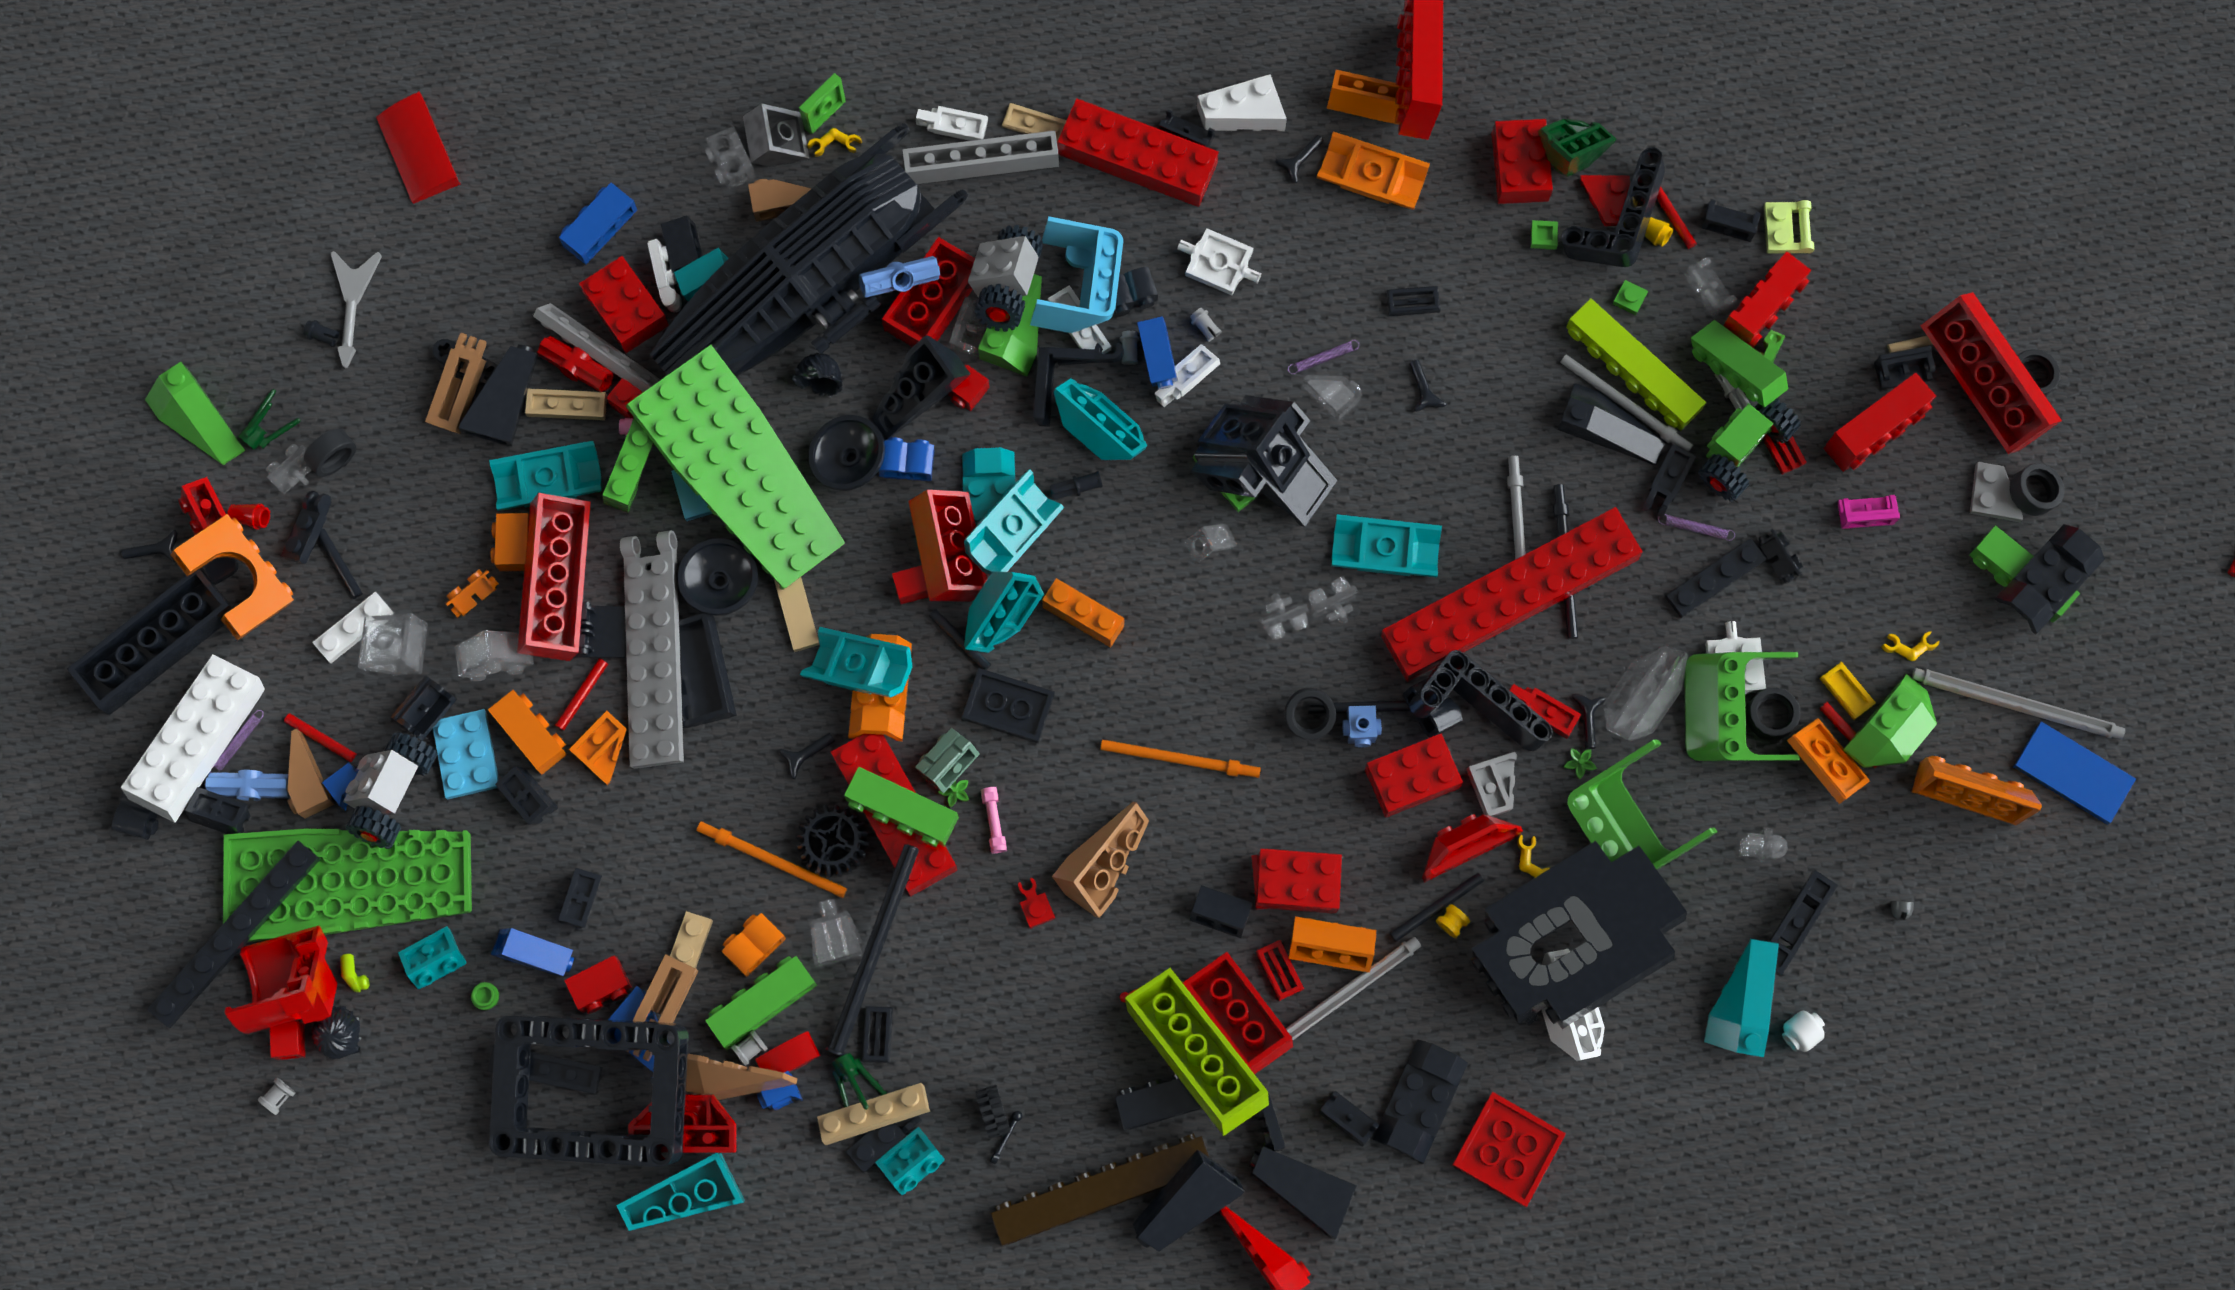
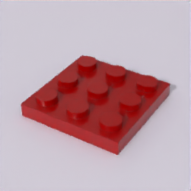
M1491 1092L1452 1166L1526 1208L1566 1133L1498 1094Z

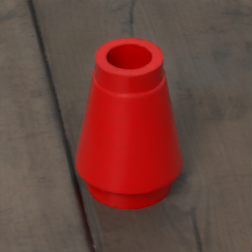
M232 504L228 509V515L231 519L235 518L239 523L256 530L267 527L270 521V510L264 507L263 504Z

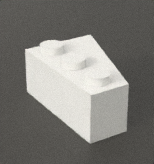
M1270 74L1198 96L1197 109L1206 130L1212 128L1215 131H1237V129L1285 131L1286 116Z

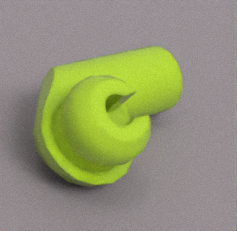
M352 954L340 956L341 977L352 991L361 992V990L368 989L370 984L367 976L361 975L358 977L355 972L354 956Z

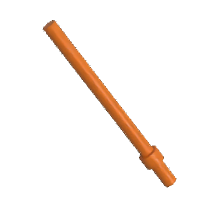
M1103 739L1101 743V750L1222 771L1227 772L1229 776L1238 777V774L1256 778L1260 776L1261 767L1240 764V761L1230 759L1227 762Z
M702 821L697 827L698 832L715 839L717 844L724 847L726 845L733 847L841 898H844L847 888L732 836V832L724 828L719 830Z

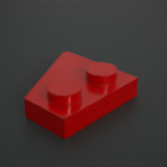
M1580 175L1579 183L1581 186H1584L1590 197L1589 200L1593 207L1597 209L1604 226H1617L1630 187V176Z

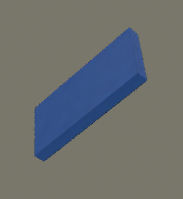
M2043 722L2037 725L2013 768L2107 825L2112 822L2136 778Z

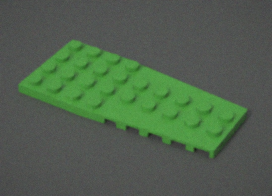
M712 345L705 348L626 405V408L674 471L697 496L699 495L707 503L709 510L724 522L726 529L742 542L743 548L762 565L761 568L776 580L781 590L787 588L844 545L843 538L767 419Z
M294 829L224 834L223 924L297 841H300L316 854L320 861L248 942L266 941L320 925L324 935L471 913V834L467 830H463V832H447L446 830L399 831L393 846L389 849L379 848L377 845L372 846L369 842L365 843L362 839L354 837V834L348 832L349 830Z

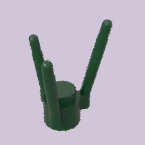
M275 389L269 392L250 423L239 435L254 450L259 445L264 449L271 441L301 421L300 418H296L268 437H263L267 432L258 425L272 406L270 401L276 393Z
M851 1053L845 1054L833 1061L832 1066L835 1071L832 1075L837 1082L844 1108L848 1107L849 1104L843 1081L850 1082L862 1107L865 1110L869 1108L855 1080L859 1075L858 1071L881 1096L887 1094L863 1067L859 1058L854 1060Z

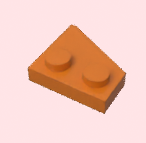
M606 711L569 750L608 785L611 781L627 729Z

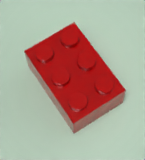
M1546 119L1495 121L1492 130V144L1498 204L1549 202L1553 191L1551 165L1538 133L1542 127L1547 126Z
M623 256L579 283L584 295L625 353H628L669 326L664 313Z
M1442 733L1370 761L1365 767V772L1385 818L1460 789L1463 784Z
M1260 848L1258 853L1255 908L1337 913L1340 906L1342 855Z

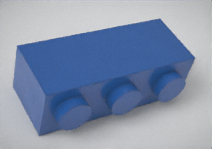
M612 183L606 188H601L596 194L595 200L589 206L587 205L581 209L577 219L572 224H568L563 228L559 236L563 247L586 265L637 211L634 200Z

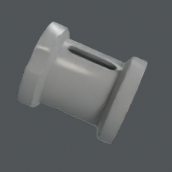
M754 1030L750 1031V1036L740 1044L731 1047L745 1066L759 1052L768 1050Z
M275 1078L274 1085L264 1096H260L258 1101L270 1112L277 1115L280 1106L289 1096L293 1097L295 1091L279 1078Z

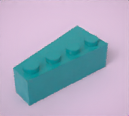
M715 1153L616 1206L628 1230L631 1231L743 1203L745 1200L722 1154Z

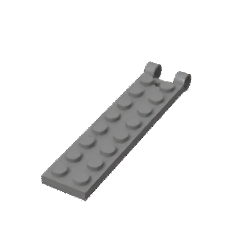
M672 530L658 532L656 542L660 555L640 558L641 545L637 536L625 537L620 540V551L624 557L629 759L631 768L684 762L677 538ZM651 565V570L647 571V566Z

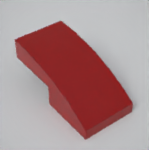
M807 1031L773 1048L755 1060L759 1068L784 1073L803 1067L818 1058L820 1054Z

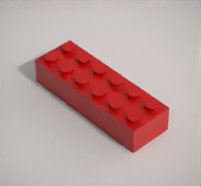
M1405 0L1404 14L1399 15L1397 29L1401 31L1397 38V48H1400V51L1397 55L1396 66L1400 67V70H1398L1396 85H1399V89L1397 90L1395 104H1398L1399 108L1396 111L1395 123L1399 124L1398 135L1429 140L1442 107L1443 0Z
M1077 98L1057 141L1058 155L1197 207L1201 204L1218 164L1219 151Z
M1974 293L1960 295L1921 325L1925 334L2008 454L2023 449L2062 421Z
M538 493L530 503L518 654L571 661L579 652L590 501Z
M862 734L831 751L848 785H850L858 767H861L916 793L882 734ZM863 810L894 868L905 844L919 849L905 887L910 897L958 871L946 846L943 847L939 844L936 847L930 846L922 841V836L913 833L912 836L907 835L897 829L898 825L890 821L887 824L881 823L872 817L873 813Z

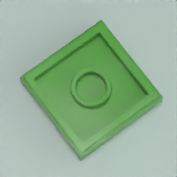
M835 73L799 107L804 129L810 134H813L846 102L841 78Z

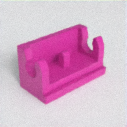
M1895 495L1881 498L1854 500L1844 498L1838 500L1842 529L1894 525L1900 518Z

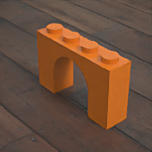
M226 514L174 549L171 556L187 577L208 562L220 557L235 558L249 568L254 580L251 596L221 618L222 622L238 641L286 608L294 599L291 597L293 592L285 582L281 583L275 576L276 570L269 561L264 562L258 554L260 550L255 542L251 539L247 540L243 535L241 524L235 518L231 519Z

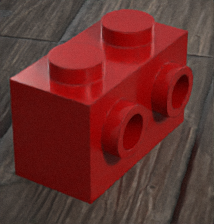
M207 477L182 486L181 498L178 501L183 513L188 512L192 519L190 526L194 535H197L226 515Z

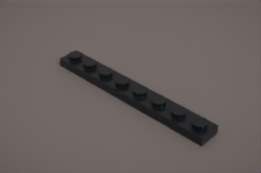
M297 841L147 1010L166 1027L171 1028L320 861V858L300 841Z

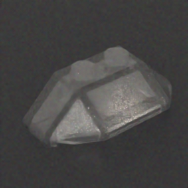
M1664 644L1658 647V650L1647 653L1633 661L1603 704L1607 731L1627 741H1633L1654 733L1682 691L1688 657L1687 653Z

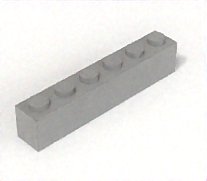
M1055 131L903 149L905 172L916 184L1059 167Z

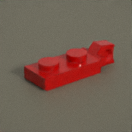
M1513 684L1509 691L1551 725L1552 731L1566 739L1570 736L1581 716L1579 712L1537 688L1531 689L1527 687L1524 690Z

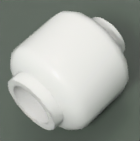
M1800 1011L1784 1023V1033L1782 1036L1794 1051L1807 1052L1824 1039L1822 1027L1825 1024L1816 1013L1810 1014L1806 1011Z

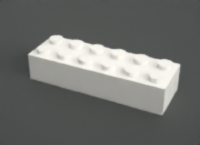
M212 655L121 786L127 798L175 823L190 802L197 787H200L264 692L265 688L260 678Z

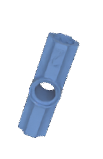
M931 256L906 263L892 262L886 268L859 274L858 279L862 294L866 298L894 290L906 292L914 285L938 280L940 269L936 258ZM904 272L903 277L895 281L896 276Z
M239 770L238 773H209L206 778V790L225 797H236V799L249 801V798H254V801H260L261 798H290L287 790L288 774H263V772L256 770Z

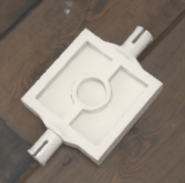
M1206 228L1202 239L1196 245L1181 240L1177 250L1191 255V262L1185 276L1227 294L1233 295L1243 277L1256 283L1260 280L1262 273L1248 268V261L1253 253V248Z
M1735 621L1725 623L1727 638L1707 640L1705 643L1706 653L1762 652L1760 638L1737 637ZM1752 659L1747 663L1745 667V695L1766 689L1763 659Z

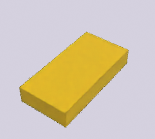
M1842 662L1820 678L1822 683L1853 720L1876 704Z

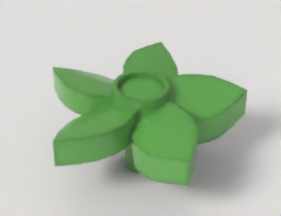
M1570 749V755L1573 760L1567 762L1564 768L1575 769L1579 780L1585 774V770L1592 771L1597 769L1593 762L1588 761L1591 757V749L1585 750L1581 755L1577 750Z
M961 780L958 783L955 781L944 794L938 791L942 796H949L948 804L950 808L956 804L957 798L963 802L969 801L968 795L964 791L968 786V780Z

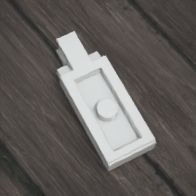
M941 106L932 108L931 112L918 109L916 116V125L928 127L927 131L969 141L984 139L988 123V117L985 115Z
M1200 344L1175 366L1178 381L1173 382L1172 387L1159 389L1155 392L1157 402L1165 407L1174 398L1178 400L1181 396L1183 397L1220 365L1219 358Z

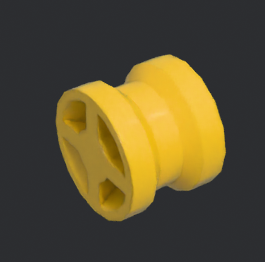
M1449 904L1446 908L1444 916H1439L1436 920L1439 927L1453 938H1457L1460 935V929L1471 922L1459 908L1452 904Z

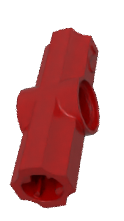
M552 336L545 337L541 341L537 351L539 357L558 367L570 380H580L599 392L606 391L612 384L613 372L593 361L589 354L581 348L574 347L572 349Z

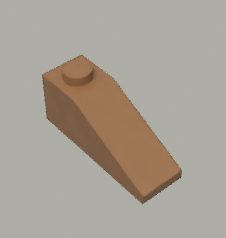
M759 179L752 184H748L756 222L777 218L811 188L774 179Z
M295 729L291 731L287 788L291 799H288V804L294 814L298 813L305 819L335 804L329 791L322 783L324 779L304 735Z

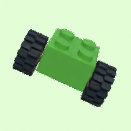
M1776 398L1765 408L1759 403L1755 407L1748 403L1743 410L1738 407L1730 416L1726 425L1714 434L1712 440L1707 445L1710 450L1706 457L1709 459L1698 471L1700 479L1704 480L1703 483L1709 486L1712 492L1715 491L1717 496H1722L1726 501H1735L1749 486V480L1745 478L1746 474L1741 472L1739 466L1763 440L1765 435L1767 434L1771 439L1774 438L1776 442L1786 443L1800 428L1801 422L1797 419L1798 416L1792 413L1793 410L1786 407L1787 404L1784 402L1780 403L1779 399Z

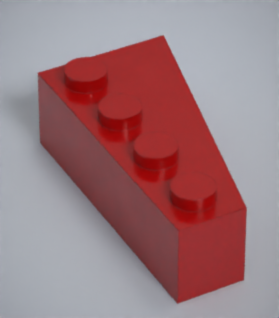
M1786 252L1769 270L1765 280H1761L1752 290L1749 297L1746 296L1736 311L1734 310L1729 315L1723 326L1754 348L1763 337L1760 332L1764 328L1769 330L1778 320L1776 316L1778 311L1781 309L1785 312L1794 301L1791 296L1795 291L1801 293L1810 281L1807 277L1811 269L1789 252Z

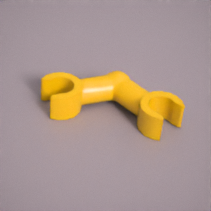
M831 128L820 139H811L807 146L808 149L814 145L821 146L815 152V157H819L824 153V148L835 140L846 145L849 152L857 153L856 148L849 144L852 141L862 143V140L858 135L848 136L836 128Z
M1932 631L1927 632L1923 635L1921 641L1911 649L1900 643L1899 637L1895 634H1888L1887 638L1892 640L1895 646L1890 647L1887 644H1883L1881 647L1885 652H1896L1909 661H1915L1925 651L1934 650L1940 641L1933 645L1928 644L1926 638Z
M1521 835L1517 841V845L1521 849L1519 869L1536 878L1550 868L1541 869L1531 863V850L1536 845L1535 836L1532 837L1531 846H1525L1522 843L1523 835Z

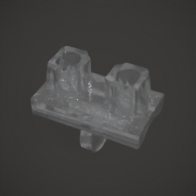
M292 444L286 450L285 455L288 458L283 463L272 462L266 468L269 474L267 478L283 494L294 487L299 481L305 486L309 483L304 476L312 469L303 460L304 453L307 450L303 445L298 447Z
M1340 577L1330 584L1335 594L1334 596L1327 598L1322 588L1309 593L1308 597L1312 606L1311 614L1314 619L1334 610V612L1327 615L1329 622L1337 618L1341 624L1348 622L1346 614L1353 611V607L1351 604L1344 607L1342 605L1357 599L1356 594H1358V590L1355 585L1351 587L1344 577Z
M1275 593L1272 595L1273 603L1265 607L1268 613L1275 610L1277 612L1258 620L1260 627L1266 630L1270 639L1276 640L1286 635L1281 622L1290 619L1294 631L1308 627L1306 612L1309 610L1307 604L1302 602L1285 609V606L1293 603L1291 597L1288 596L1281 599L1279 594Z
M1764 828L1758 834L1747 833L1746 838L1740 840V856L1754 857V863L1762 864L1768 858L1779 859L1783 857L1787 852L1788 845L1783 837L1772 835L1773 828Z

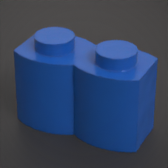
M897 437L884 440L885 457L879 469L880 477L932 481L934 445L921 439L915 440L912 443L903 442V439Z

